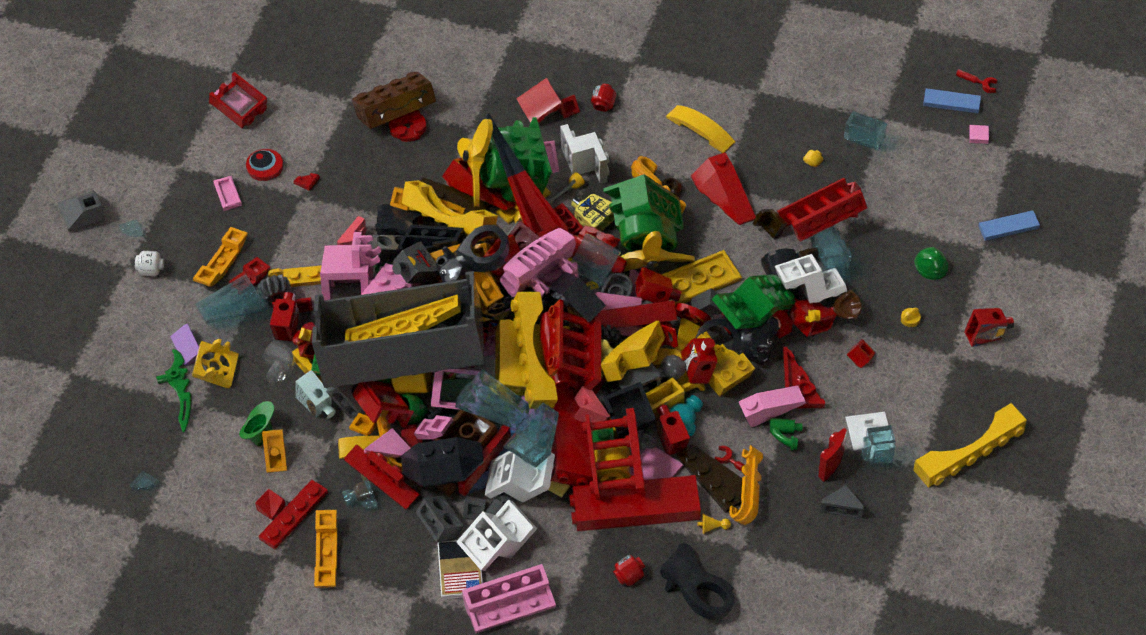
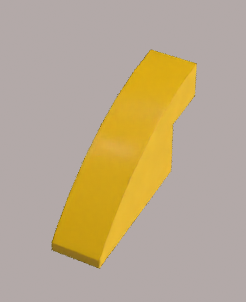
M655 321L635 332L607 355L601 363L607 382L622 380L627 370L650 366L665 339L659 321Z

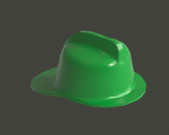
M269 401L262 402L251 411L239 433L242 439H249L256 446L263 444L262 431L273 430L270 421L275 410L273 403Z

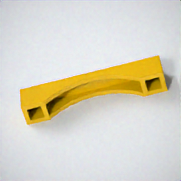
M419 180L405 182L402 204L408 206L412 211L421 212L423 216L434 218L436 222L448 224V227L464 228L465 235H469L477 227L497 224L498 215L487 210L470 211L464 215L456 213L441 202L432 186ZM487 236L479 241H485L487 238H494V236Z
M517 292L514 300H511V311L515 314L514 329H517L518 334L516 344L517 347H520L519 363L523 366L522 382L526 385L525 401L528 402L529 409H553L558 400L555 381L540 365L533 346L534 326L543 311L541 292Z
M1010 403L995 412L989 429L977 441L964 448L952 451H930L915 460L913 471L928 488L934 484L937 486L950 474L952 476L956 475L965 465L971 466L980 456L989 455L993 448L998 445L1002 447L1013 436L1019 437L1025 431L1027 419Z

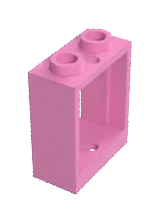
M470 368L448 369L435 372L431 406L461 410L466 405L472 410L479 412L480 407H484L485 395H482V387L487 386L488 375H484V370ZM444 372L478 375L475 404L441 401Z

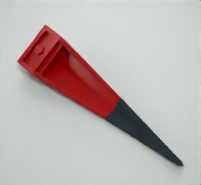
M486 114V119L492 120V136L523 223L540 237L558 228L569 233L565 223L542 195L513 153L491 115Z

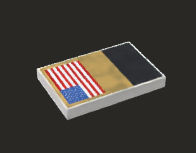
M458 540L438 542L441 599L463 598L462 590L483 583L482 570L458 545Z

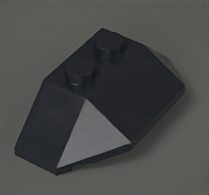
M459 437L418 443L401 455L402 474L423 488L464 481L478 466L484 463L482 443Z

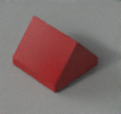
M575 95L561 99L563 105L558 110L563 118L580 112Z

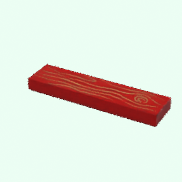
M504 424L483 449L484 463L478 466L466 480L458 482L459 494L467 495L491 465V460L495 459L511 440V428Z

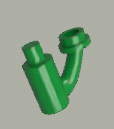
M771 418L770 432L781 443L789 446L790 451L797 450L798 438L791 436V439H789L782 433L794 434V431H802L803 423H795V420Z

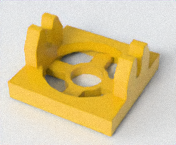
M222 339L214 340L212 344L201 341L192 377L224 388H230L239 353L230 351L231 345L228 341L221 345ZM207 353H214V357L210 360L202 358ZM220 356H224L228 360L229 367L222 365ZM216 362L220 369L215 370L214 367H210V363Z

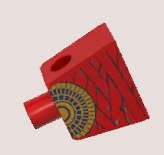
M668 405L658 407L659 417L656 428L665 453L672 455L687 448L690 437L679 412H670Z

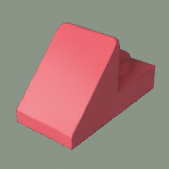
M358 216L339 238L337 245H352L354 232H362V236H364L367 231L365 219Z
M582 386L574 397L580 406L574 419L584 422L586 421L585 415L589 414L591 422L608 420L610 415L592 389L589 390Z

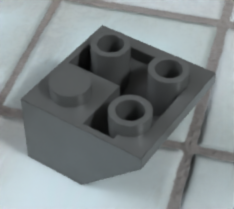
M94 190L57 202L69 232L105 220L101 203Z

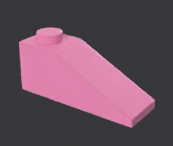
M799 386L760 392L739 401L750 427L758 426L769 421L771 418H775L806 403Z

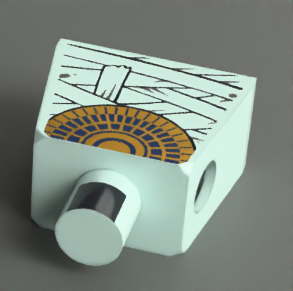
M312 370L296 380V398L315 417L321 413L326 419L334 416L336 411L331 406L332 398L326 393L327 388H324L323 383Z

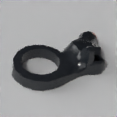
M382 204L377 207L378 215L375 228L378 235H398L399 233L405 235L410 225L436 221L432 217L421 215L422 213L419 211L406 213L395 209L389 204ZM440 223L439 226L448 227V224Z
M484 225L475 228L463 240L455 252H451L444 246L442 248L444 255L439 256L435 261L442 281L449 282L466 279L465 272H488L499 269L506 264L504 259L509 253V237L502 228L496 225ZM487 236H495L501 240L500 248L493 255L478 257L473 254L474 246L480 239Z
M713 314L714 319L705 322L698 329L695 338L715 325L727 328L733 336L732 351L738 355L744 353L748 360L764 364L769 361L770 352L775 336L781 327V322L777 317L772 316L760 327L736 330L725 315Z
M679 544L677 550L661 566L660 574L667 580L665 585L666 592H671L679 586L686 602L696 614L712 620L723 619L729 614L734 605V595L732 593L734 587L721 577L701 571L694 556V549L688 544ZM699 589L712 590L723 599L724 605L720 607L707 605L699 599L696 591Z

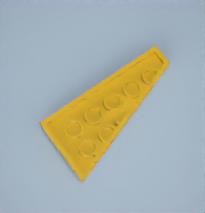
M458 294L346 329L345 340L351 342L427 330L460 313L461 300Z

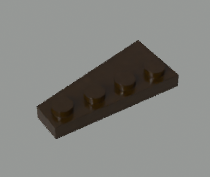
M424 177L420 180L432 186L438 198L465 208L464 214L475 210L488 211L493 206L479 199V207H474L473 196Z
M694 444L676 454V458L691 475H696V480L725 513L730 511L731 505L736 507L742 503V478Z

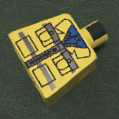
M591 194L585 200L578 196L572 200L571 206L575 208V218L583 227L585 225L591 226L602 232L615 220L614 213L609 209V204L612 202Z

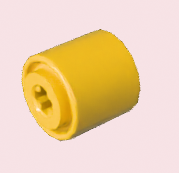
M433 372L391 378L392 386L398 394L429 393L432 388Z
M627 446L595 450L596 462L628 458L630 455V449ZM625 466L597 470L598 481L630 478L631 468Z

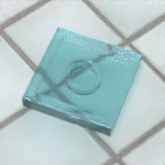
M586 233L571 263L577 262L579 274L603 286L621 251Z

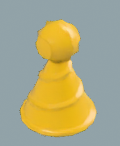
M702 514V522H697V526H702V533L705 534L720 526L722 529H729L731 522L726 518L718 521Z

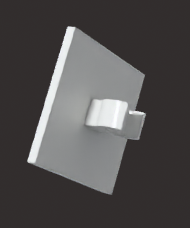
M885 412L845 417L854 451L893 446Z

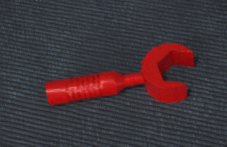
M960 69L957 70V77L982 84V89L987 93L996 92L997 88H990L989 84H997V79L988 77L982 81L975 75Z
M719 446L718 450L725 451L726 455L723 458L715 456V460L721 464L731 462L736 469L742 472V466L745 464L732 459V450L729 447Z

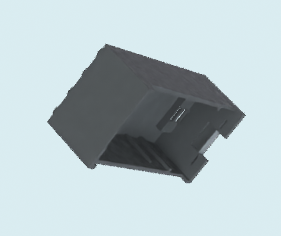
M465 272L466 279L338 299L324 300L323 294L315 295L314 313L316 321L313 327L312 345L324 388L484 364L483 317L474 272ZM458 294L461 300V308L465 304L470 307V317H466L467 324L351 342L345 340L346 329Z

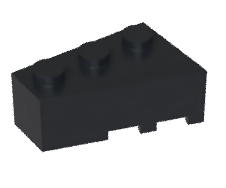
M410 225L396 250L399 255L402 250L422 242L430 254L441 250L444 246L448 248L461 244L466 235L464 228Z
M566 271L549 287L553 292L551 296L556 301L559 299L563 300V305L571 308L588 322L606 306L579 277Z

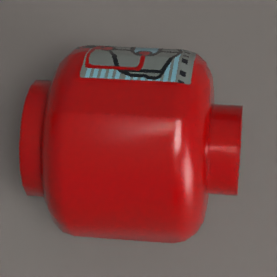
M609 84L598 85L594 88L590 102L595 110L606 112L613 108L617 93Z
M627 555L614 565L615 570L613 573L621 585L631 586L644 577L643 568H645V565L639 557L635 559L632 555Z

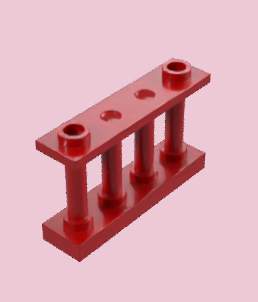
M842 178L777 212L787 223L785 227L792 224L797 240L801 242L868 207L862 191L857 190L850 194L846 179Z
M559 299L548 311L549 360L547 366L549 367V376L553 377L560 370L582 376L584 388L591 390L601 381V313H598L588 322L582 317L563 311V300ZM563 320L583 326L584 335L563 328ZM563 336L582 342L584 351L563 345ZM563 353L582 359L584 368L563 362Z
M634 408L626 409L627 415L620 419L591 422L589 414H586V421L582 422L583 433L588 435L593 481H589L591 494L595 493L596 499H601L600 490L627 486L636 487L637 493H646ZM622 426L629 430V435L625 436L626 438L599 442L593 441L592 431ZM623 446L631 448L632 455H629L628 458L596 462L595 450ZM625 466L634 468V475H631V478L598 481L597 470Z

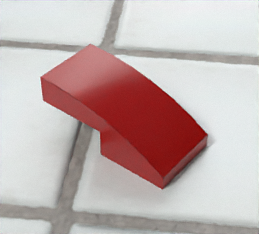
M256 257L243 266L242 273L229 281V286L243 296L267 275L270 266Z

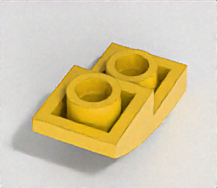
M379 436L339 438V459H344L355 445H359L365 450Z

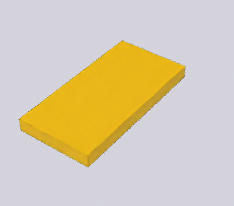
M725 250L662 274L672 280L673 288L682 291L681 297L678 302L675 301V305L677 303H687L710 288L716 291L742 280L740 273Z

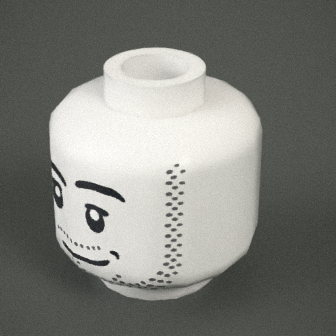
M142 251L139 255H136L135 270H138L140 275L157 276L160 270L164 269V259L161 258L159 252Z

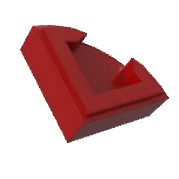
M310 173V175L298 176L293 182L295 185L310 191L320 177L318 174Z

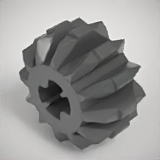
M282 275L267 276V279L261 280V283L258 285L260 298L269 305L275 302L276 299H283L284 293L291 292L292 290L288 278Z

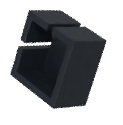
M641 382L603 396L612 420L623 418V416L627 415L626 409L634 408L637 427H639L640 431L657 424ZM624 426L615 427L619 439L629 435L628 428H624Z

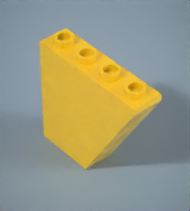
M510 319L499 320L495 328V393L525 396L526 385L522 382L523 366L519 363L520 347H517L516 344L518 334L517 329H514V321ZM535 324L533 346L540 365L549 375L540 341V324ZM563 326V328L570 330L569 326Z

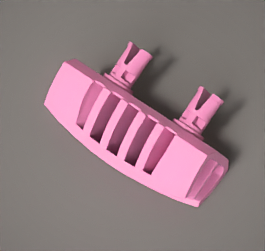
M561 228L540 237L507 262L503 267L505 273L500 278V282L512 297H515L517 292H523L528 287H532L535 292H541V298H543L544 294L547 295L550 292V288L540 278L556 267H560L564 272L566 271L570 274L573 273L575 275L578 268L568 260L573 255L576 246L575 238Z

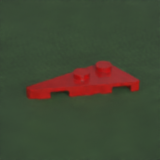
M783 347L785 388L799 386L806 401L805 404L797 408H825V400L820 398L816 392V387L809 381V377L802 366L799 367L793 353L787 347Z

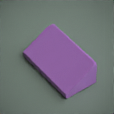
M185 324L170 337L176 350L184 358V366H187L196 361L199 346L188 324Z

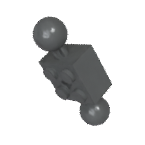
M669 355L662 360L660 367L657 369L651 363L647 367L627 370L622 380L614 381V389L600 388L596 396L608 412L603 396L638 382L642 383L644 391L647 393L659 386L661 379L666 378L669 380L672 377L675 380L680 379L685 373V363L679 356Z

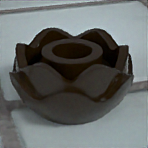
M666 178L662 181V186L672 187L670 188L671 193L676 196L681 195L682 184L679 180Z

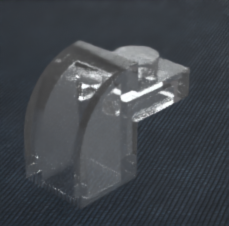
M273 339L264 351L263 356L265 364L271 366L266 374L268 384L275 387L278 382L284 380L286 373L293 375L295 363L292 350L286 344Z

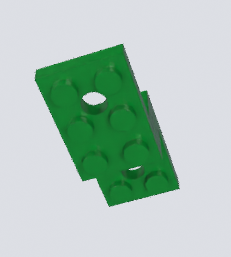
M774 274L749 276L734 292L716 294L712 298V301L736 330L760 327L776 311L792 309L796 302L793 293L786 290L780 278Z

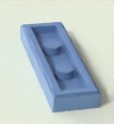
M926 89L923 106L979 113L981 96Z
M1028 211L980 222L978 227L984 240L987 241L1039 229L1040 224L1034 211Z

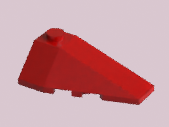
M726 152L709 157L691 175L698 191L705 194L712 203L719 206L738 225L755 220L756 216Z
M462 158L453 159L442 177L450 187L473 196V176L467 161L464 162ZM479 173L480 200L505 211L516 206L514 202L503 198L500 189L486 188L482 183Z

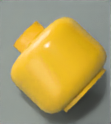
M809 150L803 160L811 167H817L823 162L822 153L818 150Z

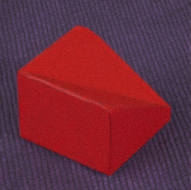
M863 339L857 342L847 353V356L860 368L866 365L875 355L874 350Z
M270 489L255 502L256 510L270 520H273L286 507L284 499Z

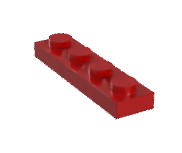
M311 480L259 535V539L275 550L325 497L328 489Z

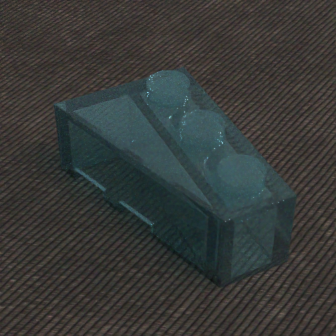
M833 225L811 236L810 242L812 247L818 249V259L821 260L824 268H821L822 272L836 268L844 283H850L849 261L852 260L850 249L846 248L844 239L840 238L838 228L835 229Z
M246 274L195 304L197 311L206 324L267 310L265 303Z
M483 369L459 394L455 408L514 429L529 415V404Z
M541 403L526 417L503 447L536 468L551 455L559 413L545 403Z

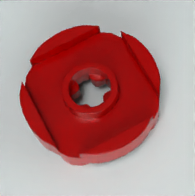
M415 110L389 122L390 133L394 138L396 137L404 142L415 141L425 133L426 120L419 110ZM407 123L412 124L410 125V128H407L404 125Z

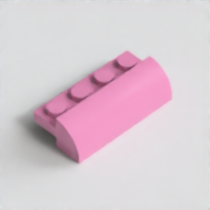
M543 564L462 590L468 616H470L475 633L556 607Z

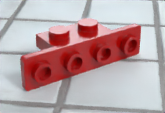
M355 445L345 456L344 461L404 509H408L419 496L418 492L404 482L402 470L396 465L392 467L386 462L387 459L378 452L376 454L371 451L366 454L364 449L359 445Z

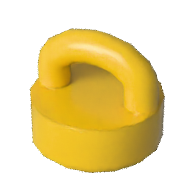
M907 308L902 311L901 322L903 325L915 327L919 324L921 315L918 308Z

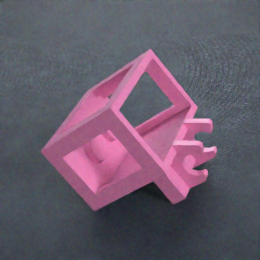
M354 232L352 245H330L324 247L320 272L324 300H331L333 298L336 283H361L362 294L374 279L373 265L380 262V257L377 254L381 253V248L378 246L376 249H372L371 244L367 245L369 241L373 240L371 235L362 236V232Z

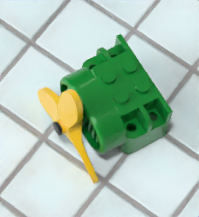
M537 117L532 118L529 127H523L521 120H516L513 126H506V128L498 127L513 153L543 195L552 170ZM490 119L481 121L473 139L461 138L457 145L459 155L464 162L467 161L472 172L474 207H479V173L482 183L486 188L500 189L504 199L516 202L492 136L493 124Z
M645 174L603 188L604 192L611 196L612 199L609 209L614 213L615 226L619 230L621 245L630 251L621 256L627 260L624 272L639 269L646 265L649 268L657 267L660 261H695L694 256L672 253L677 247L676 232L683 230L684 227L679 197Z

